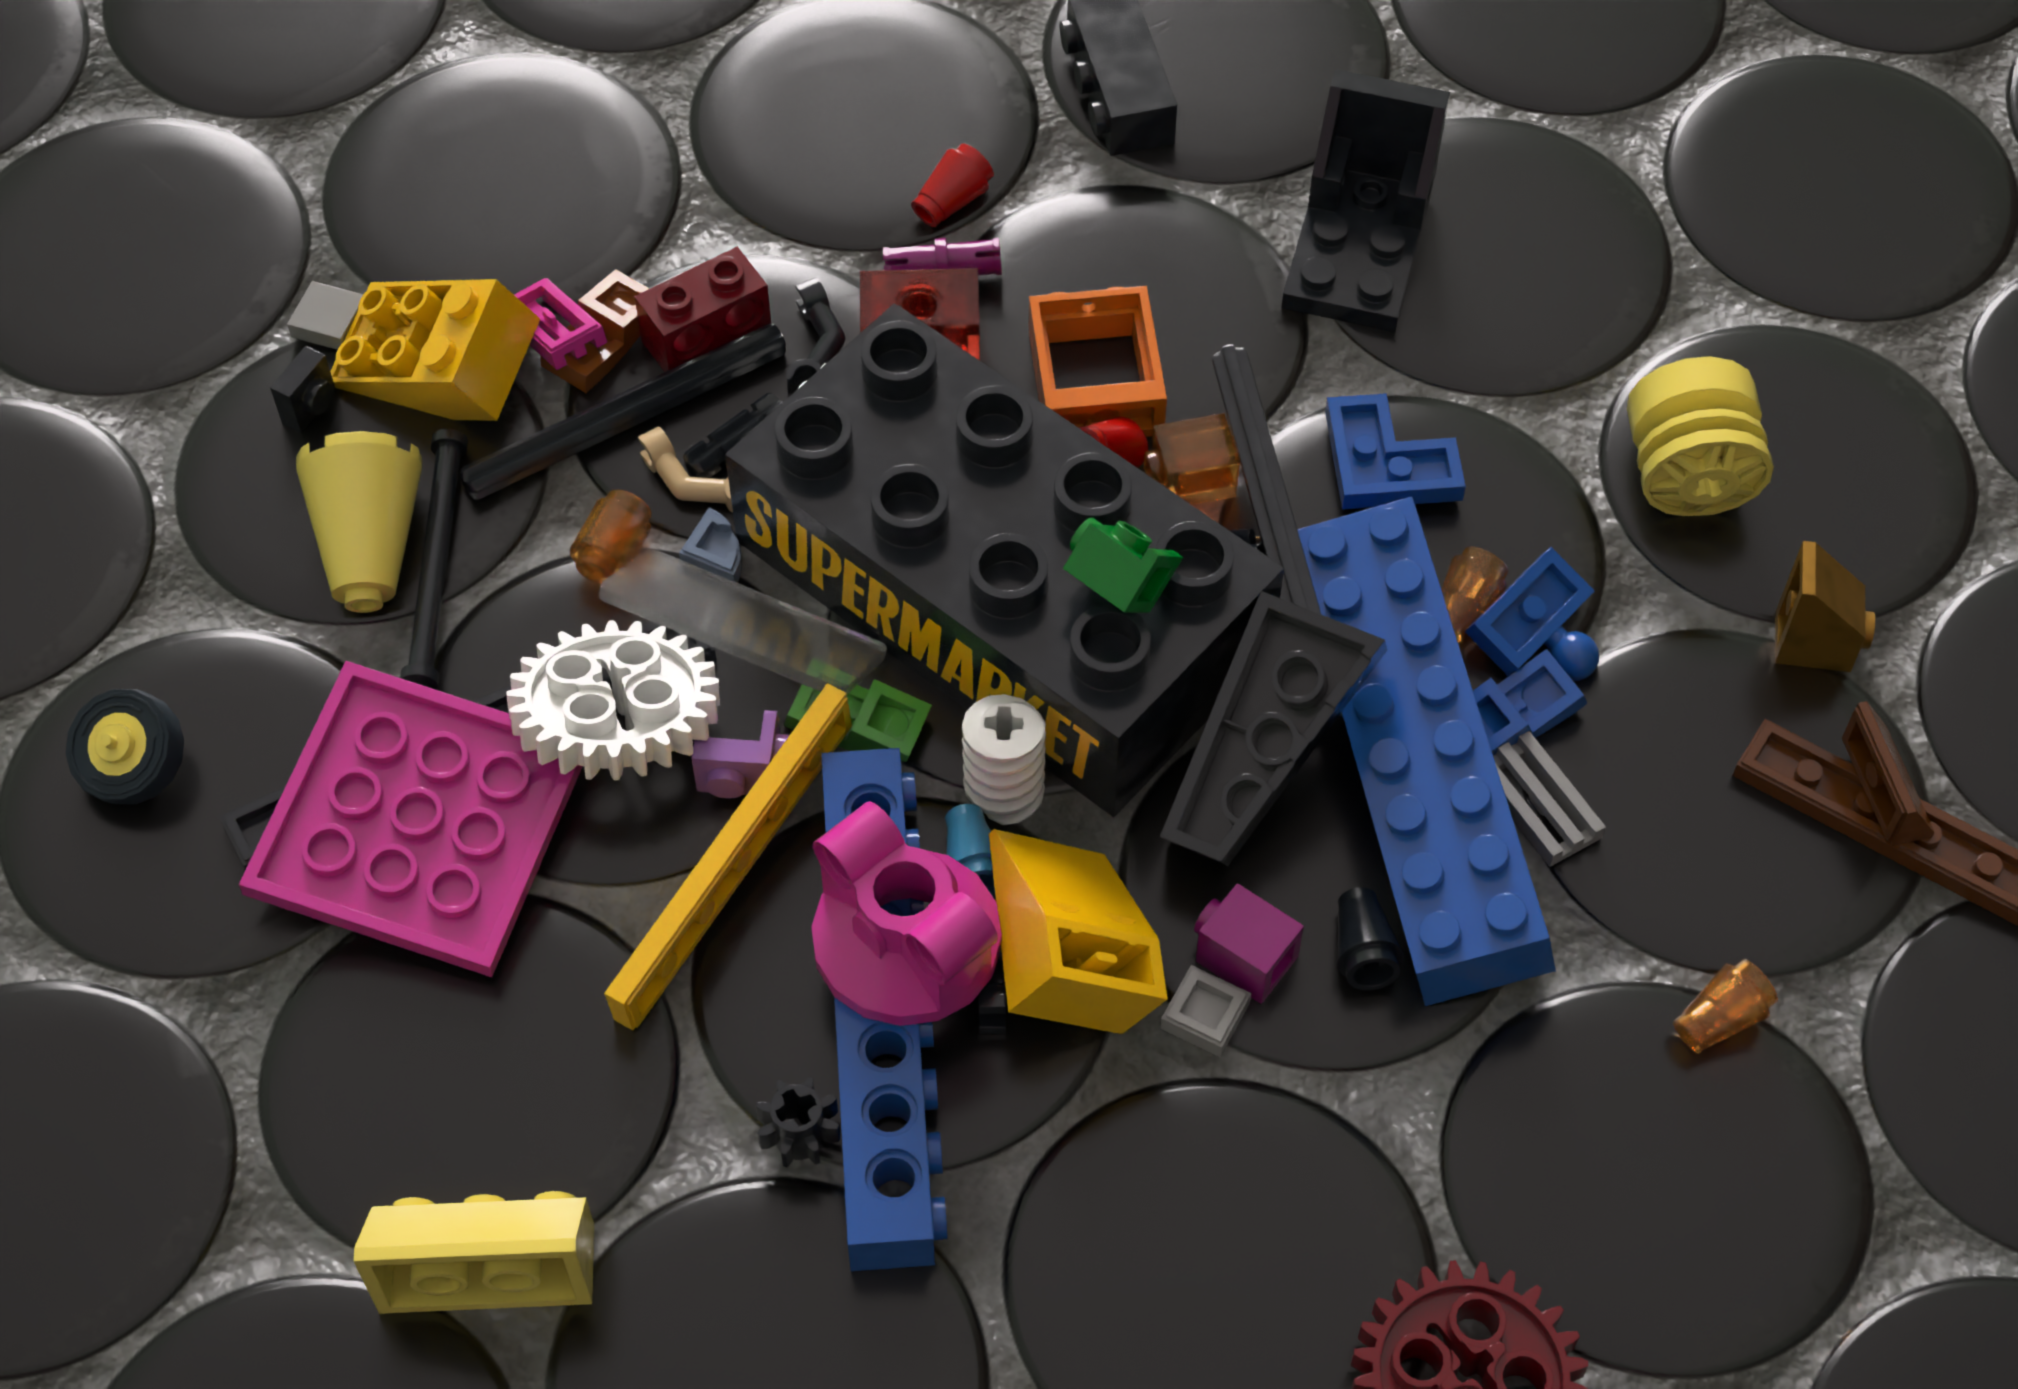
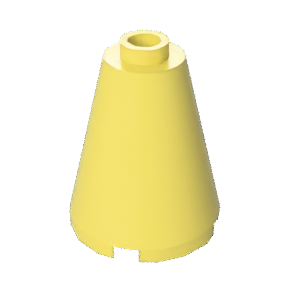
M365 431L335 433L324 436V448L310 453L309 443L301 447L296 456L297 475L333 599L345 604V608L352 612H374L381 609L383 603L391 600L396 594L422 471V457L418 447L412 443L410 452L398 448L397 437L390 434Z

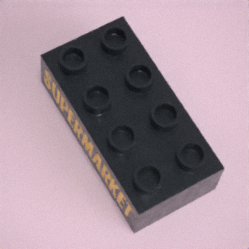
M893 303L725 454L735 533L742 546L967 711L975 702L987 696L1002 694L1022 698L1034 706L1046 723L1045 768L1113 818L1208 720L1260 592L1263 591L1278 598L1281 596L1284 567L896 303ZM1094 518L1103 525L1115 526L1118 521L1126 522L1151 538L1152 543L1149 548L1174 550L1184 557L1150 613L1123 612L1063 569L1072 554L1070 550L1071 539L1084 521Z

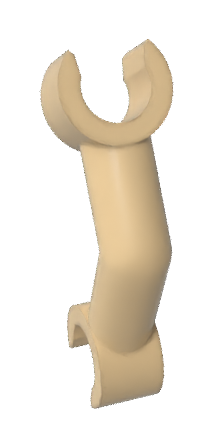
M659 426L638 437L640 443L645 448V450L639 452L645 464L652 472L657 471L677 499L682 501L723 503L733 513L728 477L726 479L690 477L676 458L669 438Z

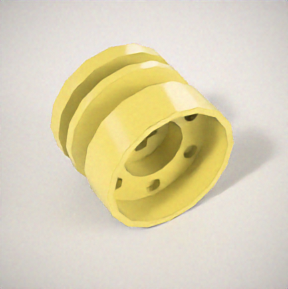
M1711 356L1686 358L1657 368L1641 378L1629 393L1627 413L1632 439L1638 449L1637 465L1642 473L1641 485L1643 494L1651 506L1666 514L1678 516L1715 515L1738 508L1758 496L1770 483L1774 466L1771 453L1767 448V434L1760 423L1762 412L1756 385L1747 368L1733 360Z

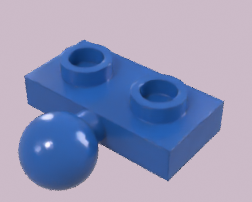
M1552 547L1542 553L1464 631L1508 677L1517 671L1543 643L1549 648L1551 655L1573 681L1589 677L1599 663V650L1595 641L1582 632H1567L1562 626L1590 597L1594 590Z

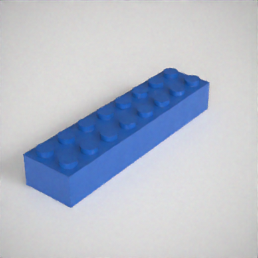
M1413 497L1298 529L1321 614L1386 641V653L1344 708L1342 714L1425 1006L1555 972L1550 937Z

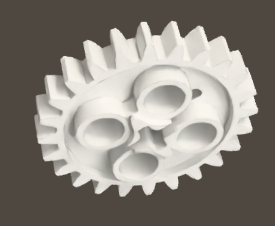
M612 620L607 623L605 632L596 633L590 625L584 624L582 625V637L573 638L563 631L559 632L558 647L544 643L537 644L538 659L522 657L520 660L522 673H513L510 676L511 690L507 691V702L513 736H520L524 752L537 749L538 763L541 765L558 758L560 773L564 775L572 771L577 765L584 766L586 779L591 780L598 773L599 769L603 768L609 769L613 780H619L624 767L632 766L640 776L647 775V763L651 761H656L666 768L672 767L671 752L675 751L691 756L693 754V740L707 741L709 738L708 725L717 724L718 721L717 706H720L719 680L715 678L714 663L705 662L704 649L702 647L688 649L687 636L684 634L667 641L666 627L664 626L656 628L650 634L642 633L641 621H635L628 631H619L616 622ZM602 668H605L612 681V690L607 682H603ZM616 708L621 715H625L626 730L621 728L616 716Z

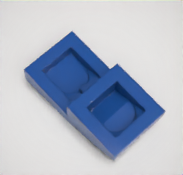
M1547 649L1498 685L1490 678L1473 690L1493 756L1497 753L1498 747L1509 742L1511 746L1516 744L1518 737L1528 731L1536 738L1588 704L1585 695Z

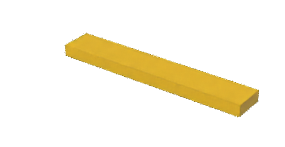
M828 683L825 685L607 988L604 995L615 1021L632 1031L640 1026L821 771V753L834 752L848 733L852 723L848 698L844 691Z

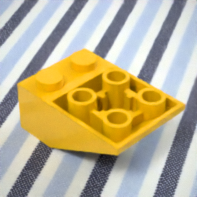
M497 279L370 282L367 291L359 301L358 311L345 340L336 352V360L330 372L335 388L452 420L497 421L540 318Z
M996 829L989 833L995 897L1002 933L1001 951L1009 1013L1123 1034L1168 1000L1159 938L1105 854Z

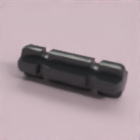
M766 393L750 405L753 409L751 412L748 409L742 410L707 436L709 439L707 444L701 440L683 454L684 466L693 477L711 478L722 470L719 466L721 462L727 465L725 454L781 405L783 401L779 400L774 393Z

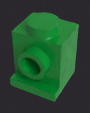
M1089 518L1080 525L1070 542L1072 554L1063 569L1123 612L1150 613L1184 557L1174 550L1149 548L1152 543L1151 538L1126 522L1118 521L1115 526L1103 525L1096 519Z

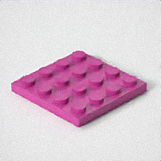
M345 661L242 876L239 887L244 896L492 977L583 766L577 765L572 771L564 775L560 773L558 758L544 765L539 764L537 749L524 752L520 736H513L509 713Z

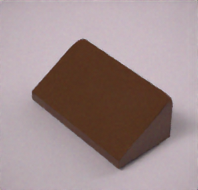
M1867 701L1858 703L1841 739L1887 842L1894 846L1932 837L1935 833L1887 726Z

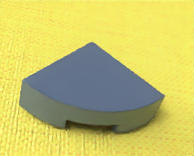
M708 508L679 552L681 565L735 587L742 571V554L739 540L731 529L729 521L717 511Z

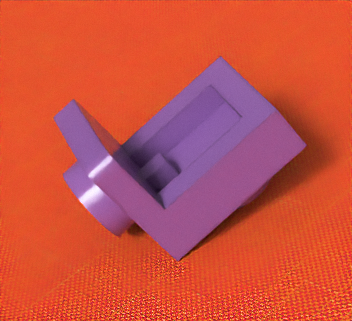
M764 710L760 741L709 737L707 741L694 740L691 759L697 791L709 792L720 798H737L741 795H747L789 737V734H780L778 711Z

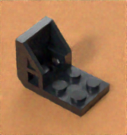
M1335 69L1312 173L1308 208L1283 291L1281 308L1386 331H1396L1431 198L1450 92Z

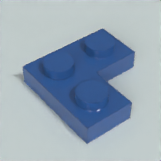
M1387 393L1327 397L1325 415L1342 509L1377 507L1408 497H1413L1415 504L1463 501L1466 485L1456 437L1396 442Z

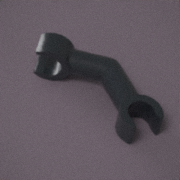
M817 277L795 285L802 298L796 301L799 311L806 321H811L820 339L807 359L797 360L789 366L786 373L788 393L794 389L795 384L799 380L804 378L810 379L820 370L824 363H828L838 354L846 340L843 329L830 309L825 289Z

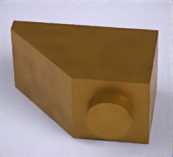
M1803 541L1776 609L1775 663L1851 672L1860 650L1870 649L1875 631L1874 612L1865 611V585L1816 542Z

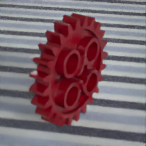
M1454 1260L1449 1262L1445 1280L1439 1282L1434 1273L1427 1266L1421 1267L1417 1279V1291L1404 1280L1398 1279L1392 1292L1395 1304L1380 1297L1376 1299L1372 1315L1378 1323L1362 1322L1358 1339L1367 1347L1354 1349L1351 1360V1367L1366 1374L1354 1378L1351 1389H1507L1503 1379L1509 1376L1524 1377L1536 1389H1588L1574 1381L1584 1377L1589 1364L1586 1359L1567 1356L1575 1348L1580 1335L1578 1331L1556 1332L1555 1328L1560 1321L1564 1309L1561 1306H1556L1541 1312L1536 1307L1542 1290L1539 1285L1530 1288L1521 1296L1514 1291L1516 1281L1514 1271L1509 1270L1499 1284L1489 1282V1271L1486 1262H1480L1473 1279H1464L1458 1263ZM1464 1319L1480 1321L1488 1328L1492 1337L1485 1340L1469 1338L1461 1332L1457 1322ZM1427 1329H1437L1443 1336V1342L1435 1335L1427 1333ZM1409 1358L1424 1360L1432 1366L1436 1376L1429 1380H1417L1404 1372L1400 1363ZM1458 1371L1465 1377H1470L1477 1373L1482 1378L1481 1384L1473 1378L1462 1383L1456 1378Z

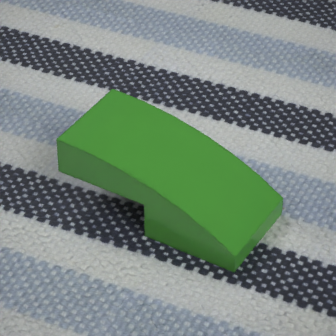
M811 664L783 726L794 730L828 683L847 694L852 727L838 747L850 751L900 748V759L907 762L932 705L876 679L873 680L868 690Z

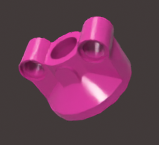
M871 801L864 803L813 842V850L821 866L823 893L811 926L816 969L833 996L864 1018L898 1026L939 1021L969 1005L993 977L1002 941L997 903L978 874L949 855L908 846L893 820L883 809ZM908 898L930 903L925 910L910 916L893 915L881 908V906L890 901Z

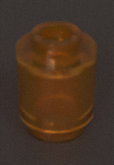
M612 490L605 498H600L596 501L570 547V556L576 563L577 571L583 577L599 584L619 582L625 579L651 531L649 521L652 517V512L641 498L624 490Z

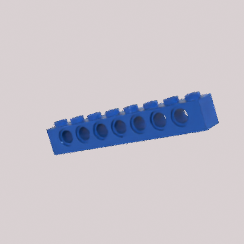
M900 748L821 753L826 832L864 803L871 801L883 809L893 820L908 846L920 849L919 830L905 829L904 812L917 811L915 774L914 772L901 773ZM911 898L893 900L884 904L881 908L893 915L910 916L924 910V901ZM835 998L850 1270L864 1271L935 1265L934 1240H945L948 1237L945 1197H931L929 1175L943 1174L940 1132L926 1133L925 1111L938 1110L936 1068L922 1069L920 1049L934 1047L932 1022L898 1026L862 1017ZM883 1054H893L902 1059L898 1065L890 1068H880L871 1063L873 1059ZM889 1116L899 1117L907 1122L903 1128L894 1132H885L874 1126L880 1119ZM891 1180L904 1181L912 1187L908 1193L900 1197H887L878 1191L881 1185Z

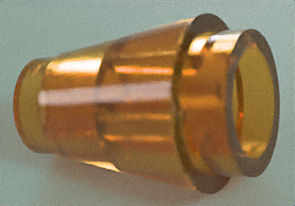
M1466 547L1461 555L1452 557L1441 588L1457 642L1462 641L1466 634L1464 631L1507 588L1505 582L1508 574L1507 566L1491 552L1478 547Z
M1742 959L1734 966L1726 963L1686 1007L1682 1015L1673 1021V1025L1687 1046L1694 1052L1700 1053L1708 1046L1711 1047L1769 1018V1008L1778 1002V996L1764 973L1749 960Z

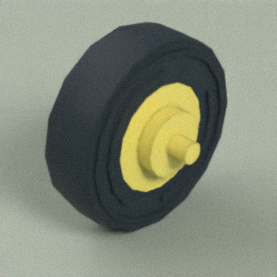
M112 689L94 696L77 712L68 730L65 754L71 775L85 792L111 804L134 805L156 797L173 781L182 763L184 736L179 719L164 701L138 689Z

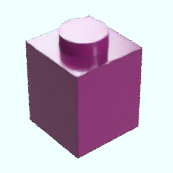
M1237 883L1222 902L1214 898L1200 914L1194 927V932L1198 934L1195 962L1223 980L1252 993L1251 998L1262 1004L1299 957L1304 925Z

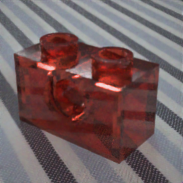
M978 268L860 271V333L893 303H896L980 361Z

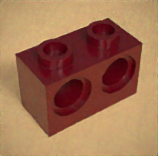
M738 246L634 296L641 341L664 372L766 324H772L768 285Z

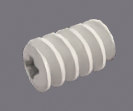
M1006 694L987 696L975 702L965 713L962 723L963 785L965 795L972 804L979 806L989 819L1001 825L1020 823L1031 817L1042 804L1045 792L1044 756L1046 752V723L1034 706L1022 698Z

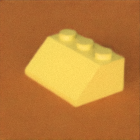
M549 1191L538 1194L534 1200L505 1201V1199L496 1195L479 1194L467 1197L463 1203L435 1204L428 1199L417 1197L402 1198L395 1201L393 1206L371 1208L354 1247V1263L379 1314L592 1304L594 1222L587 1198H576L567 1192Z

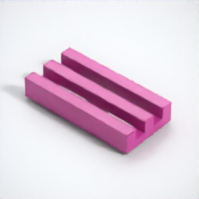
M544 278L514 294L540 318L539 325L556 339V341L553 340L537 326L530 342V346L556 370L567 365L564 357L565 354L570 352L577 359L586 355L585 343L590 341L597 348L607 343L602 325L548 278ZM542 297L549 306L576 330L570 332L556 320L555 315L546 307L543 308L535 300Z

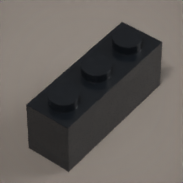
M1068 0L1067 20L1060 21L1059 25L1060 38L1065 54H1074L1076 60L1074 61V76L1079 94L1088 93L1090 99L1088 114L1094 135H1103L1110 156L1175 144L1178 105L1138 0Z

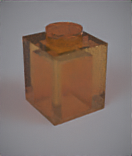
M1225 413L1154 425L1152 451L1144 452L1145 474L1191 505L1236 497L1240 461Z

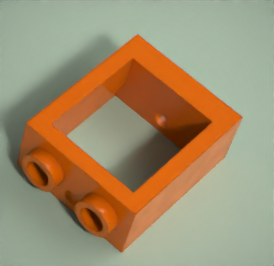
M1147 286L1111 287L1103 290L1070 293L1053 292L1047 295L1029 296V339L1039 401L1078 428L1114 417H1126L1137 423L1146 437L1164 435L1167 396ZM1132 336L1140 382L1056 389L1049 343Z

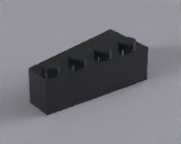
M1261 591L1160 837L1171 844L1228 867L1386 653L1385 639Z

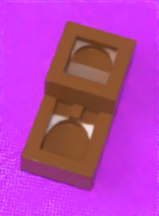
M615 269L578 300V305L602 325L607 343L598 348L590 341L585 343L587 354L578 359L570 352L565 354L564 357L567 365L558 370L540 355L541 367L587 393L621 360L640 337L634 296L649 288ZM571 324L566 327L570 332L576 330Z

